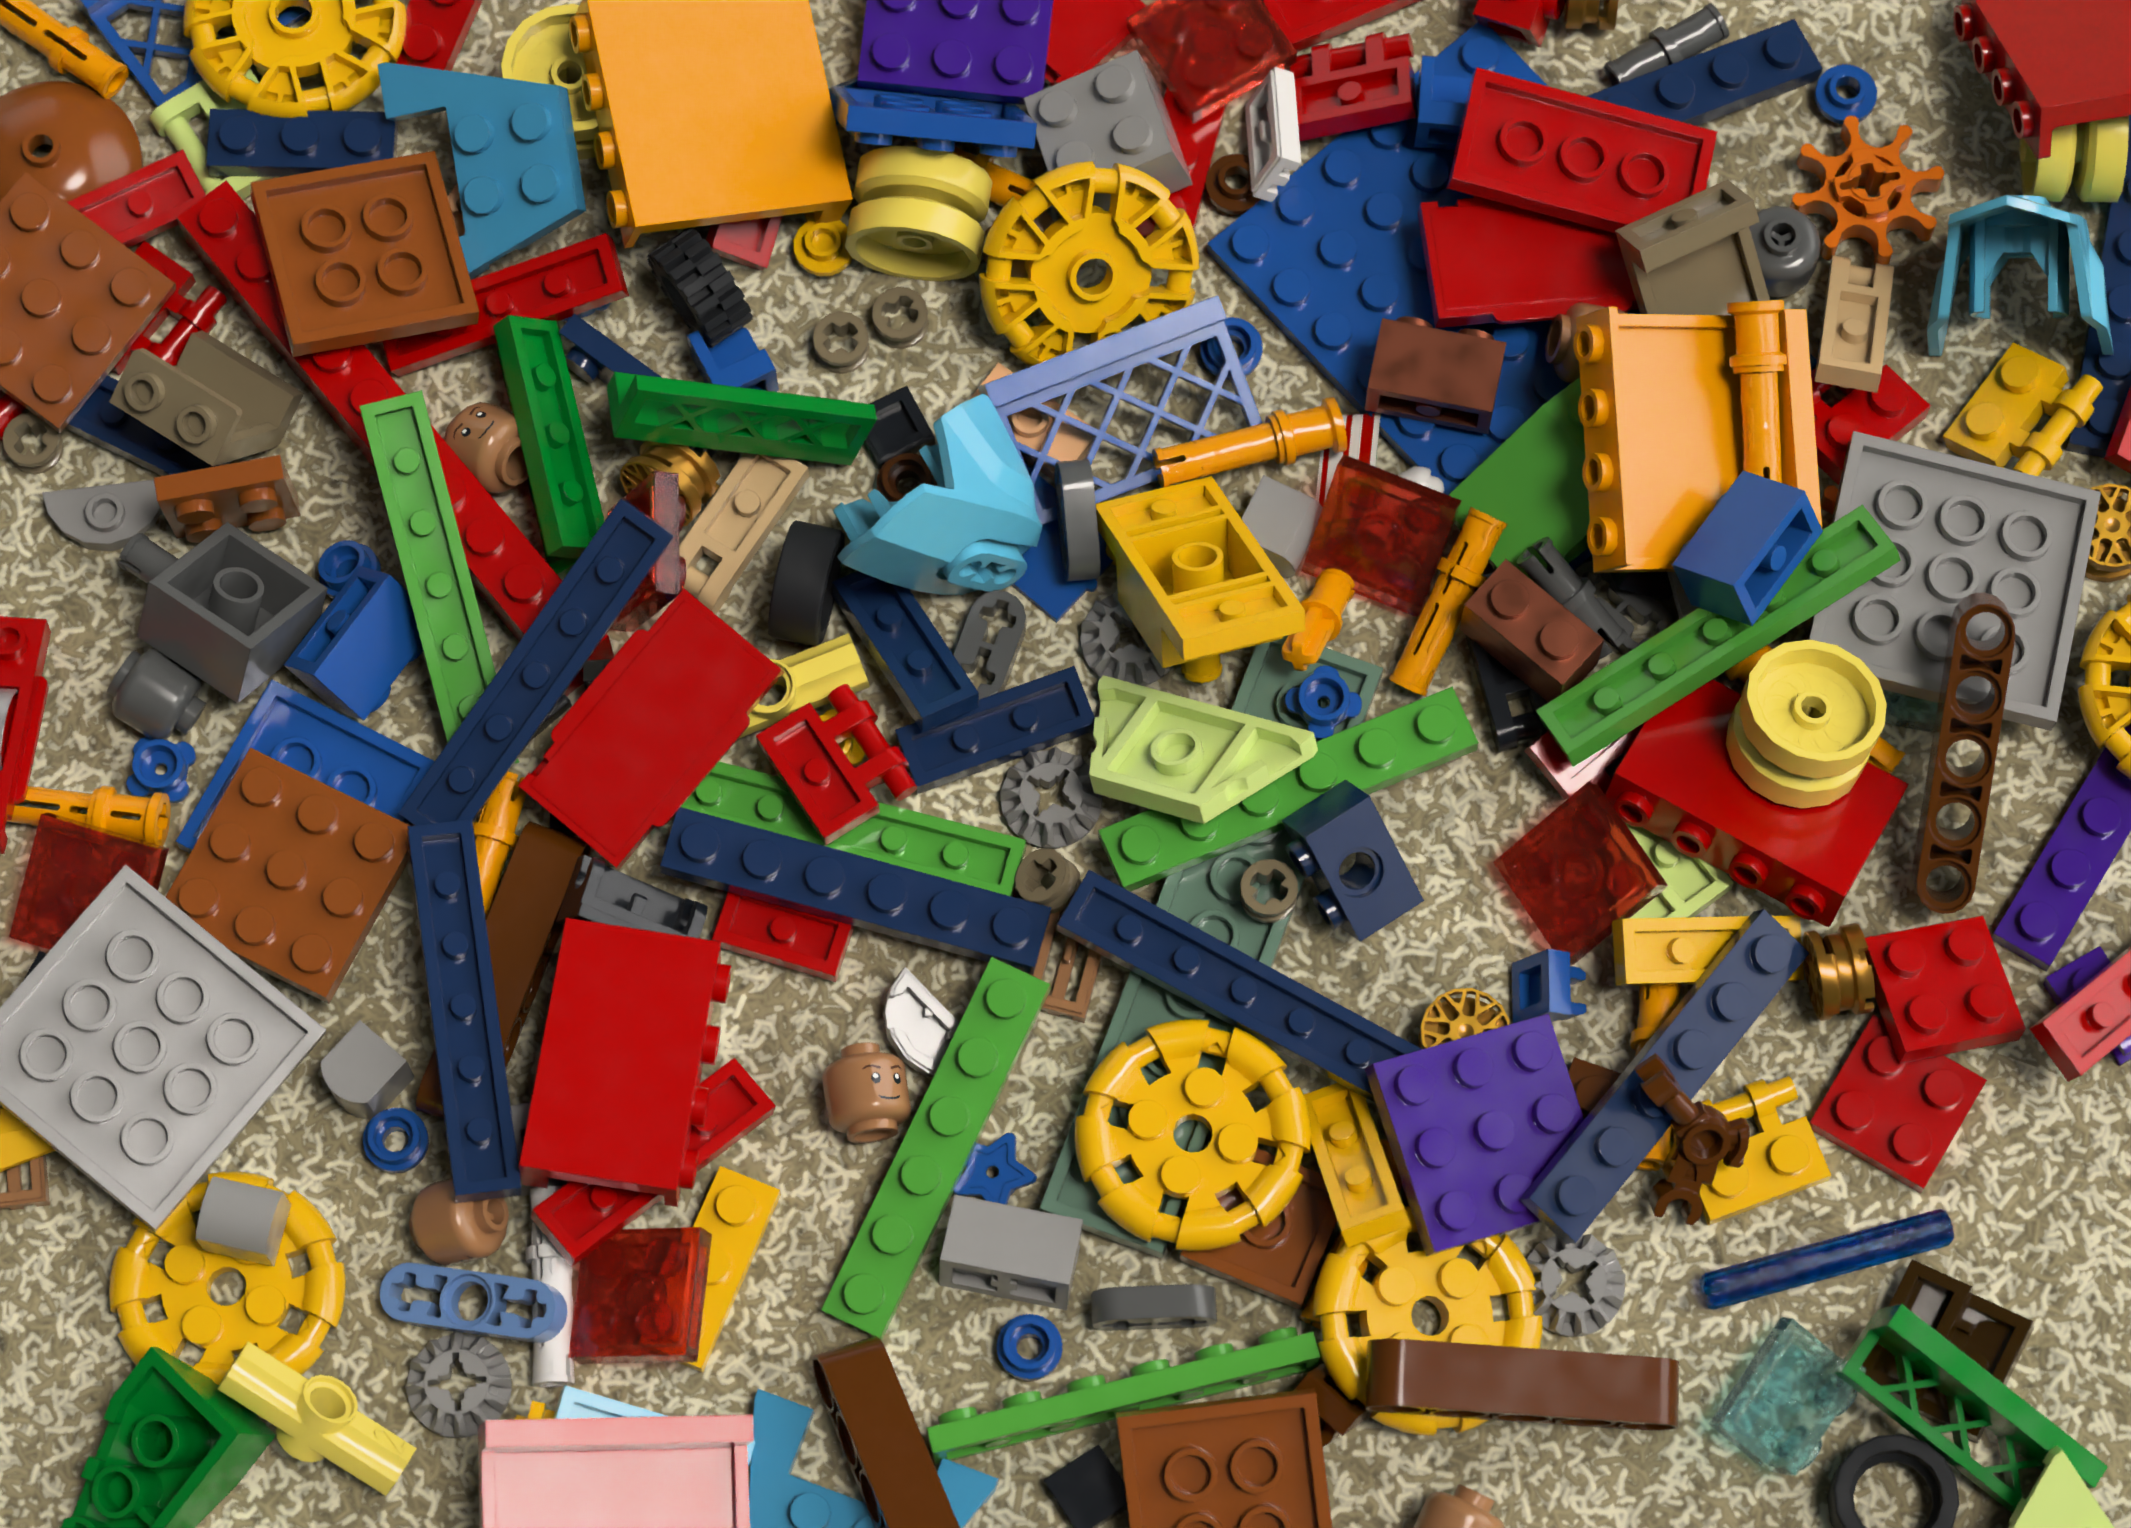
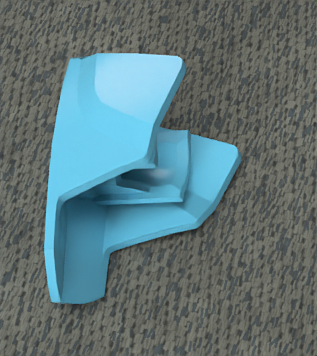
M2031 195L2000 196L1949 215L1945 260L1937 274L1927 326L1929 356L1942 355L1960 268L1969 254V316L1990 319L1991 284L2009 259L2034 258L2048 277V312H2053L2054 319H2063V317L2069 316L2070 249L2081 318L2096 329L2102 354L2114 355L2107 308L2104 266L2090 242L2086 219L2080 215L2051 207L2045 197Z
M981 394L957 405L936 420L933 426L938 445H925L919 450L935 478L937 486L923 483L895 502H889L878 490L873 489L867 495L871 503L865 499H859L846 505L841 502L833 509V513L837 516L850 540V543L837 556L842 564L887 583L938 595H963L977 590L986 592L1002 590L1018 581L1025 574L1027 563L1022 554L1031 547H1037L1042 530V524L1036 513L1033 482L992 401L987 395Z

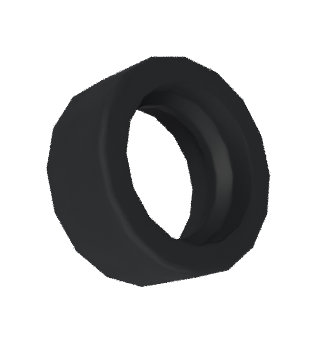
M795 520L790 526L779 558L770 601L768 634L772 638L813 647L822 643L835 601L832 595V581L840 578L842 563L837 557L844 548V533L841 530Z
M1902 1434L1876 1436L1854 1447L1833 1475L1827 1496L1829 1518L1833 1528H1866L1855 1511L1854 1492L1857 1481L1866 1470L1879 1463L1898 1462L1912 1467L1923 1476L1931 1490L1932 1509L1929 1520L1923 1528H1953L1959 1508L1957 1480L1945 1458L1924 1441Z

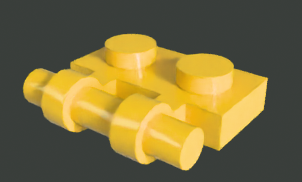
M2013 342L1943 435L1946 448L1966 459L2002 468L2005 467L2012 456L2019 458V461L2012 470L2039 476L2043 470L2050 471L2063 455L2061 445L2075 427L2082 428L2094 413L2092 404L2103 390V386L2096 378L2083 374L2072 389H2064L2062 391L2069 381L2066 367ZM2044 413L2051 416L2040 432L2030 433Z
M1790 1076L1768 1084L1764 1079L1744 1085L1743 1093L1714 1104L1709 1099L1701 1101L1703 1104L1713 1106L1723 1113L1728 1122L1738 1118L1747 1119L1753 1117L1760 1132L1749 1137L1748 1149L1740 1168L1727 1167L1723 1164L1722 1159L1718 1162L1712 1185H1701L1699 1196L1703 1203V1214L1708 1226L1824 1183L1831 1178L1832 1175L1807 1117L1805 1116L1783 1125L1779 1119L1776 1108L1798 1100V1094ZM1671 1126V1136L1674 1140V1128Z

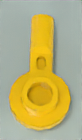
M814 212L804 213L806 223L798 229L794 238V255L798 264L806 272L816 276H832L842 272L853 259L845 248L848 226L841 220L816 224Z

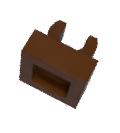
M1324 1363L1310 1371L1295 1389L1314 1388L1316 1391L1319 1416L1324 1420L1325 1424L1324 1430L1321 1433L1323 1447L1339 1435L1344 1436L1358 1426L1371 1412L1365 1409L1366 1406L1357 1398L1349 1401L1330 1376Z

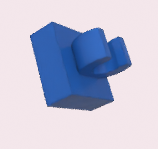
M1546 949L1512 963L1513 1023L1548 1013L1551 1022L1568 1020L1586 1013L1585 1004L1571 1001L1570 985L1586 980V972L1578 967L1570 966V952Z

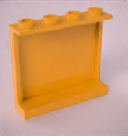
M809 0L581 1L576 15L570 17V39L574 52L583 53L587 74L582 76L583 100L587 111H595L599 132H596L594 136L595 157L599 169L608 170L612 191L607 192L606 198L608 218L613 229L620 228L624 248L634 247L639 235L643 233L814 212L816 224L841 220L853 197Z
M1606 307L1576 317L1577 330L1573 342L1574 353L1579 361L1581 395L1578 402V415L1584 428L1586 458L1583 463L1582 476L1584 485L1588 489L1590 523L1587 529V544L1592 553L1593 572H1675L1672 564L1678 557L1683 545L1691 540L1713 511L1718 499L1728 491L1737 477L1744 471L1740 373L1733 374V367H1730L1729 360L1731 356L1736 354L1734 316L1618 314L1617 307ZM1784 309V311L1778 313L1780 352L1786 354L1787 358L1784 371H1778L1782 483L1805 490L1822 528L1806 309Z

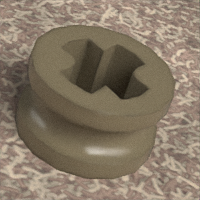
M906 287L887 289L878 296L873 304L872 318L875 333L881 342L889 347L898 349L913 347L927 333L929 324L928 309L925 300L918 292ZM901 306L909 307L911 319H915V323L904 322L900 330L891 328L890 317L885 316V314H897Z
M842 311L830 313L822 318L814 329L813 343L816 359L825 369L840 374L853 372L861 367L868 358L870 344L867 327L854 314ZM849 332L854 334L852 336L854 350L848 353L843 348L837 349L834 353L828 351L831 349L828 336L832 333L839 337H844Z
M31 412L20 414L12 419L6 426L2 438L4 450L14 467L23 473L33 475L45 473L55 467L61 459L64 449L61 435ZM29 432H32L36 438L41 432H45L42 440L46 448L37 455H34L30 449L24 455L21 454L25 448L20 439Z
M1041 848L1031 852L1022 860L1017 868L1015 883L1016 889L1022 898L1033 903L1052 907L1051 913H1056L1068 907L1081 884V878L1076 866L1065 859L1063 855L1053 849ZM1050 872L1056 877V880L1049 889H1046L1040 884V881L1044 875Z
M1263 859L1253 863L1244 872L1240 882V902L1244 911L1252 919L1262 923H1276L1285 919L1293 911L1297 902L1298 881L1293 870L1285 863L1275 859ZM1272 878L1281 882L1280 894L1286 897L1282 901L1270 898L1265 905L1259 903L1256 900L1258 889L1252 885L1256 881L1266 885Z

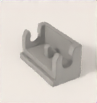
M954 1195L940 1256L939 1286L1067 1310L1080 1250L1079 1243L1083 1219Z

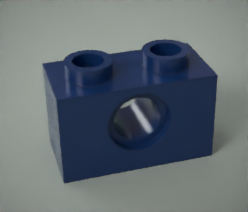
M1342 781L1281 820L1292 842L1285 846L1288 856L1304 878L1312 877L1320 893L1313 897V902L1325 923L1332 930L1341 927L1361 942L1424 901L1371 797L1349 781ZM1356 853V859L1352 868L1348 872L1339 875V869L1343 860L1350 854Z

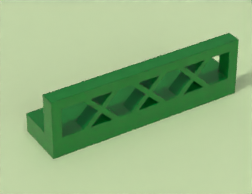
M508 315L493 326L499 349L497 354L511 413L515 416L529 476L527 481L546 562L563 580L605 522L557 321Z
M614 372L607 385L613 436L617 438L851 466L877 420L875 405L845 400Z
M1903 1304L1876 1310L1835 1371L1838 1377L1917 1439L1926 1442L1942 1455L1950 1465L2012 1513L2021 1498H2023L2018 1469L2036 1467L2043 1471L2046 1466L2043 1460L2048 1451L2055 1446L2060 1447L2064 1451L2088 1489L2096 1487L2108 1468L2105 1463ZM1877 1342L1895 1356L1899 1384L1880 1386L1859 1370ZM1912 1370L1925 1380L1913 1381ZM1933 1386L1944 1394L1947 1399L1951 1424L1932 1427L1919 1416L1915 1389ZM1901 1391L1903 1403L1890 1393ZM1963 1410L1972 1416L1975 1421L1965 1422ZM1986 1427L1998 1438L2002 1465L1983 1467L1971 1458L1966 1429ZM1952 1432L1954 1443L1941 1433ZM2015 1451L2028 1461L2016 1462ZM2003 1472L2005 1483L1992 1473Z

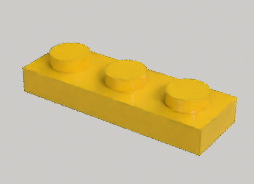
M1749 916L1630 918L1612 921L1616 986L1695 984ZM1772 916L1802 945L1799 916ZM1803 962L1787 982L1804 980Z
M1339 1083L1304 1094L1310 1116L1311 1143L1347 1248L1409 1227V1221L1365 1097Z
M723 1166L719 1167L641 1342L644 1349L703 1373L780 1199L781 1192L779 1189Z

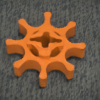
M1847 116L1840 132V137L1847 148L1843 154L1827 156L1821 154L1810 143H1806L1801 147L1797 160L1798 168L1814 173L1820 179L1822 187L1813 193H1795L1790 207L1805 215L1818 213L1830 220L1833 231L1824 239L1820 251L1823 259L1831 260L1832 255H1835L1838 245L1843 240L1858 237L1866 240L1871 245L1874 251V266L1875 263L1889 265L1893 249L1886 238V234L1889 231L1907 229L1912 231L1923 242L1931 239L1937 220L1934 216L1919 212L1914 207L1911 197L1920 192H1937L1944 177V170L1940 166H1934L1926 171H1913L1903 165L1899 155L1908 148L1913 133L1908 125H1901L1898 128L1895 140L1885 147H1872L1867 145L1859 135L1858 118L1856 116ZM1868 195H1877L1876 197H1868Z

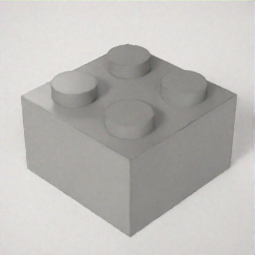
M1138 50L1023 98L1029 117L1037 123L1036 137L1048 171L1060 166L1084 161H1093L1097 168L1111 169L1114 163H1119L1147 173L1169 189L1170 193L1193 184L1159 85ZM1094 193L1093 205L1109 211L1111 194Z

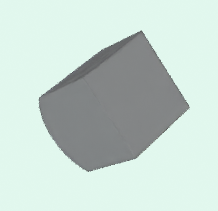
M1263 475L1241 519L1283 578H1289L1295 575L1325 512L1323 507L1313 497Z
M361 1020L321 1060L323 1078L336 1102L349 1114L363 1119H372L376 1114L385 1110L415 1077L408 1062Z
M213 1176L200 1209L196 1240L203 1250L274 1267L291 1203L281 1191Z

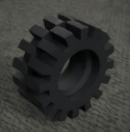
M691 227L685 229L647 255L648 264L653 269L652 273L661 284L660 288L664 295L671 300V306L682 316L689 329L692 328L693 332L697 330L700 332L708 348L714 347L753 320L750 306L743 299L745 296L742 290L734 283L733 275L725 269L722 259L717 253H713L710 244L705 238L702 239L699 232L695 229L693 230Z

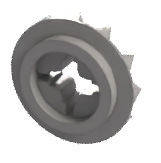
M1118 589L1103 600L1095 601L1091 611L1085 620L1082 621L1080 640L1083 656L1088 666L1097 676L1101 678L1104 675L1146 686L1161 679L1171 670L1173 666L1161 667L1143 637L1142 640L1149 654L1142 647L1137 648L1131 643L1123 649L1119 647L1116 650V645L1120 640V632L1114 620L1130 629L1135 627L1118 601Z
M1055 746L1047 751L1036 753L1029 751L1015 766L1009 767L1000 791L1001 809L1008 826L1018 837L1026 839L1027 843L1034 846L1060 848L1081 840L1092 830L1101 813L1103 796L1094 793L1089 777L1090 766L1084 761L1080 754L1072 755L1063 752ZM1063 777H1066L1062 793L1064 800L1069 803L1070 808L1066 806L1062 808L1057 804H1052L1047 810L1043 809L1040 815L1036 817L1040 805V794L1034 789L1033 784L1038 787L1042 785L1050 789L1056 782L1060 783Z
M1593 1234L1582 1235L1576 1243L1565 1244L1557 1235L1547 1240L1540 1241L1526 1260L1536 1280L1534 1287L1537 1289L1531 1291L1534 1301L1533 1314L1535 1316H1543V1327L1563 1336H1584L1605 1327L1619 1311L1625 1292V1273L1617 1260L1615 1251L1598 1241ZM1556 1261L1562 1268L1566 1267L1573 1274L1581 1269L1586 1271L1589 1267H1594L1584 1285L1585 1291L1588 1293L1587 1298L1592 1303L1591 1305L1584 1297L1580 1298L1574 1292H1570L1565 1296L1561 1294L1554 1301L1551 1299L1562 1282V1276L1558 1271L1559 1266L1555 1263Z
M455 1331L451 1335L429 1340L418 1356L411 1360L405 1389L414 1415L426 1428L445 1437L464 1438L477 1435L478 1427L485 1420H498L502 1416L510 1400L512 1378L503 1354L483 1336H474ZM456 1358H459V1363L468 1378L486 1381V1383H476V1387L465 1389L460 1411H457V1404L453 1401L449 1390L439 1389L438 1386L431 1387V1385L440 1384L441 1381L451 1379L452 1368H455Z

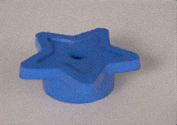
M1006 1133L990 1146L976 1144L966 1164L967 1169L960 1177L953 1193L954 1195L965 1197L980 1196L985 1201L1007 1205L1010 1196L1016 1189L1035 1183L1037 1175L1017 1161L1016 1135ZM997 1167L999 1169L998 1176L995 1178L988 1177V1168Z

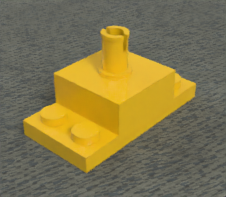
M1212 476L1096 504L1098 532L1116 557L1118 601L1162 668L1182 664L1181 671L1187 680L1197 683L1210 682L1221 676L1223 671L1220 654L1283 639V636L1305 631V609Z

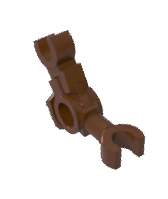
M1654 1053L1634 1067V1069L1644 1081L1641 1085L1650 1099L1658 1107L1662 1106L1672 1117L1671 1124L1674 1128V1143L1662 1166L1665 1178L1659 1180L1652 1187L1649 1194V1203L1654 1215L1662 1218L1670 1202L1676 1199H1685L1680 1211L1685 1223L1693 1226L1700 1219L1703 1212V1203L1699 1196L1701 1185H1712L1718 1162L1723 1159V1164L1732 1168H1740L1743 1164L1749 1144V1124L1745 1118H1738L1728 1122L1726 1116L1713 1106L1705 1105L1700 1100L1693 1103L1681 1089L1665 1062Z

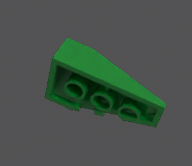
M150 1347L110 1399L103 1419L109 1422L96 1455L88 1456L81 1477L86 1479L72 1517L64 1519L61 1528H195L239 1484L276 1437V1434L254 1412L217 1390L219 1385L212 1379L159 1347Z

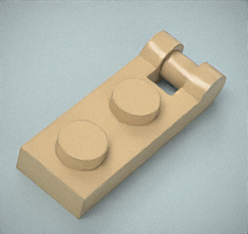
M1832 255L1825 290L1826 297L1814 382L1877 393L1882 375L1894 266L1875 263L1874 269L1851 265V258Z
M743 453L666 564L660 577V583L676 593L684 588L714 614H717L728 599L734 584L808 479V467L791 458ZM703 554L719 563L710 577L695 568Z

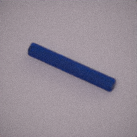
M1937 1209L1704 1273L1700 1279V1289L1707 1307L1715 1310L1949 1246L1952 1240H1954V1229L1947 1212L1943 1209Z

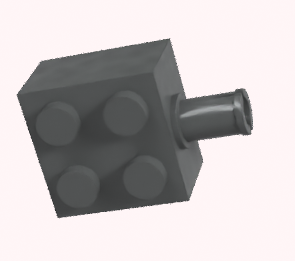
M228 522L179 559L149 540L145 534L138 533L125 545L119 557L122 560L118 562L121 569L129 571L148 584L137 637L236 703H239L284 666L285 662L320 618L328 589Z

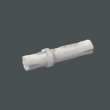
M548 1186V1189L540 1187L530 1189L531 1212L533 1208L563 1186ZM532 1221L531 1246L526 1247V1262L532 1265V1279L556 1288L563 1295L567 1304V1319L561 1332L547 1342L533 1343L532 1385L542 1388L564 1387L565 1385L573 1386L575 1385L573 1361V1268ZM537 1298L532 1305V1320L536 1317L544 1318L546 1313V1306L537 1302Z

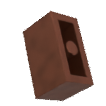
M1404 316L1397 318L1396 321L1382 318L1367 387L1365 410L1488 434L1507 342L1494 340L1491 334L1477 329H1461L1457 333L1436 329L1429 322L1416 317Z
M1507 559L1501 563L1464 604L1459 628L1547 702L1552 701L1585 679L1598 664L1604 642L1601 636Z

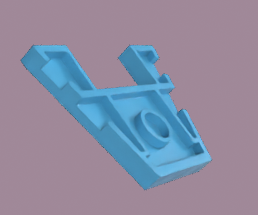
M388 62L377 64L386 119L396 122L443 111L447 112L465 234L459 236L470 280L488 270L490 264L515 249L522 250L586 212L567 88L558 85Z
M760 1389L757 1390L754 1398L753 1431L755 1445L750 1466V1528H875L864 1502L790 1475L813 1419L814 1410ZM945 1458L942 1459L937 1471L960 1528H964L982 1505L987 1503L999 1484L998 1478Z

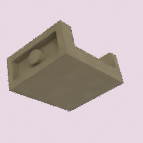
M1727 179L1615 230L1640 314L1731 315L1727 313V303L1770 300L1749 228L1760 222L1754 200Z
M202 330L191 333L176 366H172L144 348L134 350L109 402L209 465L216 466L278 447L304 393Z

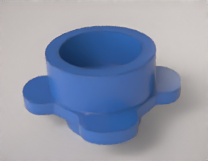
M1320 666L1314 670L1312 675L1304 680L1301 687H1293L1287 692L1285 705L1289 712L1299 714L1309 725L1308 731L1314 732L1316 740H1322L1332 736L1334 728L1346 718H1356L1361 712L1362 700L1357 693L1349 691L1346 682L1339 676L1335 668ZM1320 698H1326L1329 700L1330 705L1326 708H1321L1317 702Z
M148 737L140 739L133 748L135 755L132 768L134 773L128 777L126 782L129 792L133 796L146 797L149 794L153 795L155 792H162L168 794L171 803L183 801L190 792L186 782L188 769L196 761V753L193 747L183 741L174 744L164 739L151 740ZM159 765L167 766V772L163 775L156 774V768Z

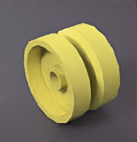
M567 4L546 7L524 19L507 40L501 62L502 78L558 85L567 88L578 160L594 158V136L596 132H599L595 111H587L584 104L582 76L587 74L583 53L574 52L569 31L570 17L576 15L580 5Z
M2129 116L2056 127L2052 131L2051 156L2049 158L2036 159L2025 139H2019L2023 194L2045 197L2048 202H2061L2073 180L2075 191L2082 202H2118L2126 174Z
M890 146L873 149L860 157L857 166L853 196L859 205L852 208L849 217L845 248L850 256L861 264L891 276L926 281H949L965 278L978 270L981 261L985 232L979 223L986 218L993 181L987 171L979 165L947 151L927 150L917 146Z
M1815 640L1783 643L1761 656L1749 674L1742 690L1741 698L1729 719L1726 747L1733 768L1752 790L1774 803L1797 808L1829 805L1849 793L1861 775L1870 757V752L1877 743L1885 726L1887 702L1878 678L1860 658L1841 647Z

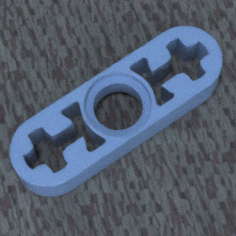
M402 1263L393 1267L385 1275L380 1286V1302L385 1312L390 1317L413 1326L543 1343L556 1337L563 1329L567 1319V1304L563 1295L556 1288L534 1279L418 1263ZM416 1284L431 1292L441 1293L440 1305L422 1300H415L410 1304L401 1300V1294L404 1288H414ZM482 1285L488 1295L487 1308L479 1318L466 1321L459 1312V1299L462 1293L470 1286ZM537 1298V1302L546 1306L544 1318L536 1317L532 1322L517 1314L506 1312L507 1300L515 1304L533 1305Z

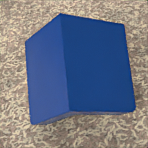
M1422 55L1418 78L1414 147L1456 150L1472 77L1434 75L1435 56Z
M740 328L712 348L707 347L698 330L687 335L690 355L705 383L773 392L779 391L776 369L765 348L759 351L747 328Z

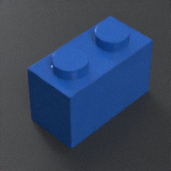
M1742 471L1728 491L1718 499L1713 511L1691 540L1683 545L1672 566L1691 605L1753 626L1822 534L1823 530L1805 490Z
M359 565L285 662L284 666L332 709L364 721L371 712L380 708L387 700L392 683L407 663L415 660L423 652L408 591L390 574Z

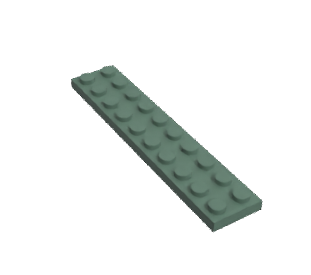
M1288 635L1283 636V639L1256 645L1231 709L1308 731L1309 725L1299 714L1291 713L1287 710L1285 705L1286 694L1293 687H1301L1304 680L1312 675L1316 668L1331 666L1338 671L1339 676L1346 682L1349 691L1357 693L1362 700L1360 714L1353 719L1346 718L1334 728V734L1365 722L1382 678L1383 668L1324 648L1317 663L1309 664L1305 671L1294 670L1292 662L1283 660L1281 650ZM1320 698L1317 702L1321 708H1326L1330 705L1329 700L1326 698ZM1285 828L1167 876L1156 906L1272 968L1293 911L1285 919L1276 923H1262L1252 919L1244 911L1240 902L1241 879L1244 872L1253 863L1263 859L1278 860L1293 870L1298 881V900L1306 878L1300 874L1288 856L1285 846L1292 842ZM1272 878L1266 885L1256 881L1252 885L1258 889L1256 900L1264 905L1270 898L1282 901L1286 896L1280 894L1281 882L1275 878ZM1131 971L1091 1075L1110 1051L1121 1042L1128 1046L1146 1036L1145 1029L1164 1022L1185 1019L1210 1020L1209 1027L1233 1033L1235 1027ZM1202 1052L1198 1068H1211L1222 1076L1226 1058ZM1160 1059L1141 1068V1072L1149 1085L1168 1074ZM1083 1094L1039 1210L1083 1219L1082 1230L1162 1259L1168 1241L1152 1237L1149 1243L1120 1227L1097 1204L1101 1197L1092 1181L1085 1182L1078 1166L1074 1140L1076 1116L1083 1115L1088 1098ZM1112 1106L1108 1122L1110 1125L1127 1129L1130 1110ZM1189 1120L1181 1123L1176 1128L1173 1137L1181 1149L1187 1152H1199L1204 1149L1210 1130L1200 1121ZM1131 1160L1115 1168L1123 1184L1134 1182L1140 1178ZM1164 1194L1159 1212L1178 1217L1185 1199H1178Z

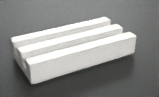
M1278 67L1270 70L1245 104L1251 191L1254 197L1273 202L1278 195L1277 185L1284 187L1289 181V169L1296 171L1301 165L1294 73Z

